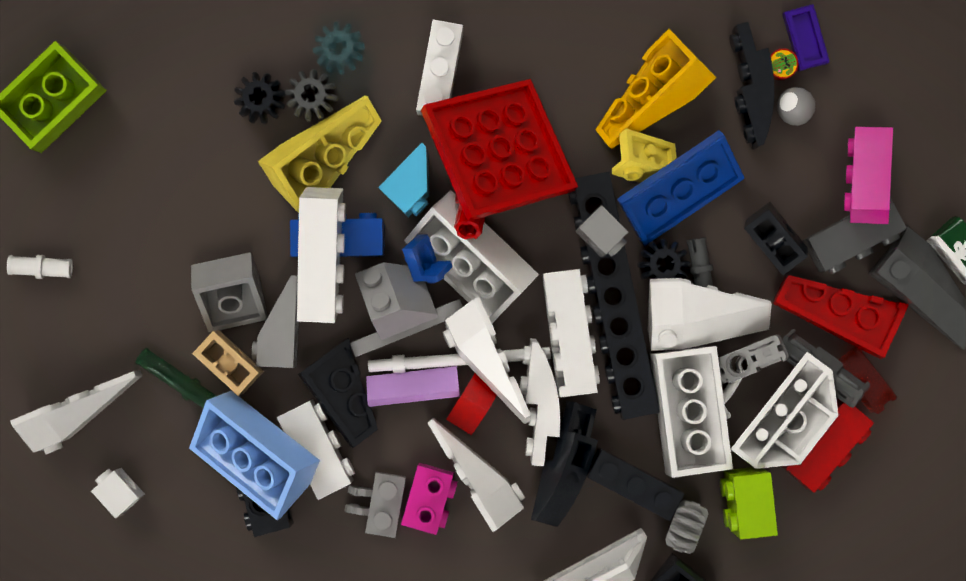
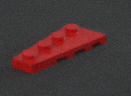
M787 275L784 278L772 303L879 359L885 358L909 306L906 303H896L873 295L867 296L844 288L838 289L827 286L824 283Z

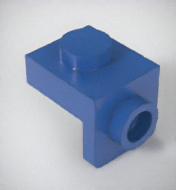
M428 234L417 235L402 249L414 282L427 281L430 284L439 282L453 267L451 261H437Z

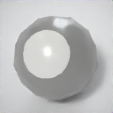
M789 88L780 95L777 101V112L784 122L799 126L807 123L815 113V100L812 94L804 88Z

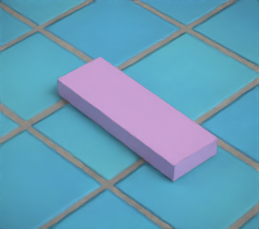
M457 366L366 376L369 407L460 397Z

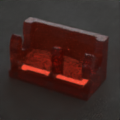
M855 346L839 359L844 364V369L862 382L866 383L868 381L870 383L869 389L864 393V397L861 400L869 412L879 414L885 409L884 404L890 400L894 401L897 399L896 394L859 348Z

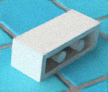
M434 19L432 21L416 107L417 115L423 116L421 109L425 104L452 97L464 32L463 25Z
M312 399L277 417L283 431L320 460L310 483L318 500L354 481L352 475L355 474L354 468L348 458H342L338 450L341 447L340 440L334 430L329 432L324 422L328 417L320 403L315 404Z

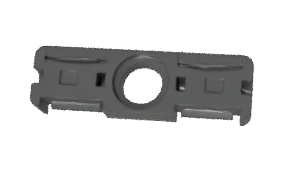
M792 329L785 335L782 341L789 355V358L786 360L795 367L806 352L810 353L833 370L835 392L838 399L852 408L862 400L864 393L870 387L868 381L866 383L862 382L844 369V364L820 346L816 349L795 334V329Z

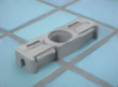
M773 335L719 357L722 384L731 383L759 372V367L762 369L779 361H786L789 355L781 336ZM735 356H743L747 360L748 366L745 372L738 373L733 370L731 362Z

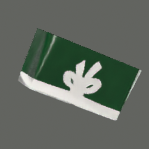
M955 216L949 219L926 241L959 280L966 285V223L960 217Z

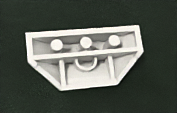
M806 352L731 450L755 469L800 465L839 416L833 370Z
M642 528L544 581H633L637 574L647 536Z

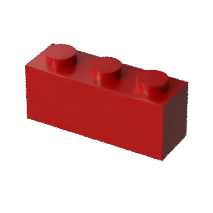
M837 399L839 416L800 465L781 466L813 493L817 489L819 491L823 490L832 479L830 474L837 466L839 468L844 466L852 456L850 451L857 443L862 444L866 441L872 432L870 428L874 422L857 407H849L840 399Z

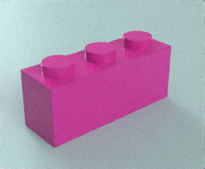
M855 127V138H848V157H853V165H847L846 184H852L851 193L845 192L844 211H850V223H889L893 145L892 127Z

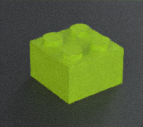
M754 467L724 470V478L720 479V490L722 497L727 499L728 509H723L725 527H729L730 531L740 540L778 536L771 472L763 468L755 469Z

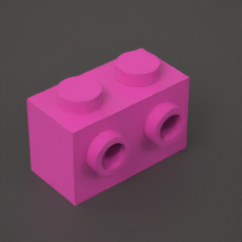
M419 463L401 525L437 535L439 527L445 529L449 511L444 509L447 498L453 499L458 481L452 480L454 472Z

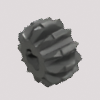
M316 69L310 71L309 78H307L304 71H300L301 81L299 83L293 78L289 80L291 85L295 87V90H285L287 96L294 97L287 102V106L289 108L297 107L294 112L297 118L301 117L305 112V119L308 122L312 121L313 113H316L319 120H323L324 115L321 112L323 108L330 113L334 110L327 102L337 101L338 97L330 94V92L336 89L334 83L326 84L329 78L326 73L317 79ZM309 89H313L315 93L317 90L319 91L315 95L316 100L314 102H310L308 98L306 101L304 100L308 96L307 91Z

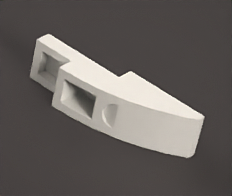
M530 338V346H524L522 363L528 364L527 376H521L520 390L522 395H524L525 402L527 404H536V407H530L531 419L528 425L533 426L532 438L527 437L525 456H530L532 465L544 466L547 436H560V406L556 383L546 355L537 339Z

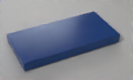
M718 130L617 198L640 242L646 246L735 186L745 177L725 135Z

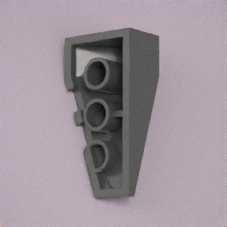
M907 226V229L901 232V238L892 243L868 274L901 301L909 304L912 310L961 350H964L966 348V299L933 247Z

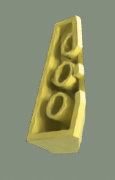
M363 96L280 144L261 158L258 163L272 185L299 213V197L305 188H331L340 174L344 175L349 168L347 164L358 150H362L382 120L368 96Z

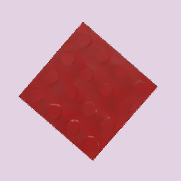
M531 79L425 104L422 107L421 113L467 221L570 193L578 187Z

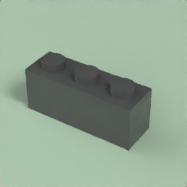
M890 197L888 224L850 223L849 215L802 241L808 247V253L818 272L828 270L830 274H833L847 266L846 260L854 256L857 260H860L874 252L873 246L881 242L886 246L900 239L899 233L907 229Z

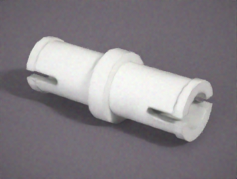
M9 255L7 259L8 275H32L36 279H43L44 276L71 278L73 272L72 259L45 258V255H37L36 258Z

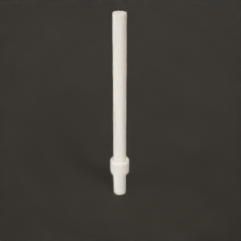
M542 347L546 358L551 359L550 347ZM524 349L502 350L506 355L507 362L523 361ZM458 354L418 357L392 355L390 359L368 360L369 372L393 371V373H406L407 369L467 365Z

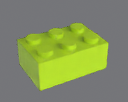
M54 41L0 93V118L31 150L42 153L107 90L65 46Z

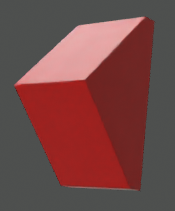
M474 373L446 420L472 435L497 395Z

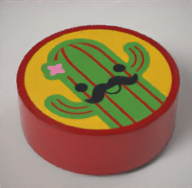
M778 49L770 55L774 79L786 80L796 73L798 58L791 50Z

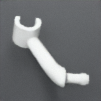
M743 356L736 360V372L738 373L746 371L741 366L742 361L745 359ZM743 378L728 383L723 390L724 404L731 398ZM725 406L726 419H729L731 414Z

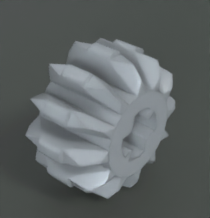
M681 501L667 533L666 545L681 553H693L709 515L708 510L696 502Z

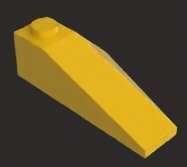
M670 29L645 52L642 60L645 61L636 75H630L626 82L629 84V87L621 98L614 100L595 129L611 149L620 144L619 134L626 128L641 132L694 100L717 78Z

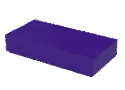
M814 4L784 12L782 15L793 53L798 58V72L828 64L830 60Z

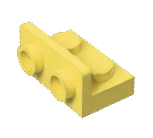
M626 128L619 134L621 161L612 168V175L622 177L627 181L643 182L677 159L675 143Z

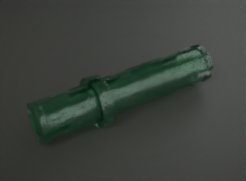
M145 348L135 361V364L141 366L181 393V398L186 401L190 399L204 408L206 400L216 397L215 394L200 385V380L197 378L191 379L148 348Z

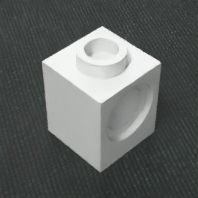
M122 468L116 469L113 472L107 469L95 480L98 485L91 491L115 519L122 516L145 495Z

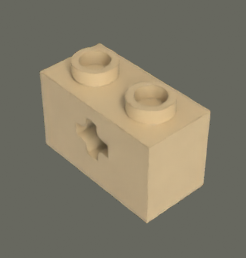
M220 330L212 331L192 353L236 395L244 394L264 372Z

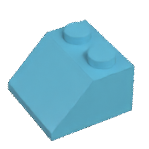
M423 143L378 187L408 218L412 213L418 216L429 204L426 200L429 197V153Z

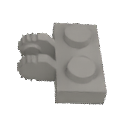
M376 472L373 489L349 486L348 493L354 496L371 497L370 507L352 503L346 504L344 511L368 516L365 533L395 538L406 476Z

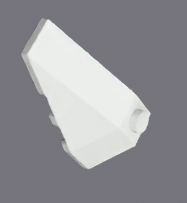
M683 278L650 279L647 330L651 351L683 350L769 330L771 301L737 292L734 294L718 291L717 287L707 285V287L691 284L690 280Z
M477 297L445 320L446 330L442 332L448 347H455L458 355L526 424L531 419L530 411L514 376L509 377L508 375L510 371L508 360L504 351L495 347V344H497L496 332L480 298Z
M141 370L130 372L93 387V390H86L72 395L62 403L49 404L10 420L11 425L33 453L44 450L47 455L63 448L61 442L72 438L143 376Z
M435 418L428 421V425L445 454L455 463L454 467L461 481L471 489V498L492 532L499 529L524 509L521 500L525 499V496L516 482L511 485L505 476Z

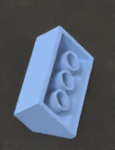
M228 391L206 400L189 447L190 450L276 520L280 519L307 489L320 462L318 458L233 391Z

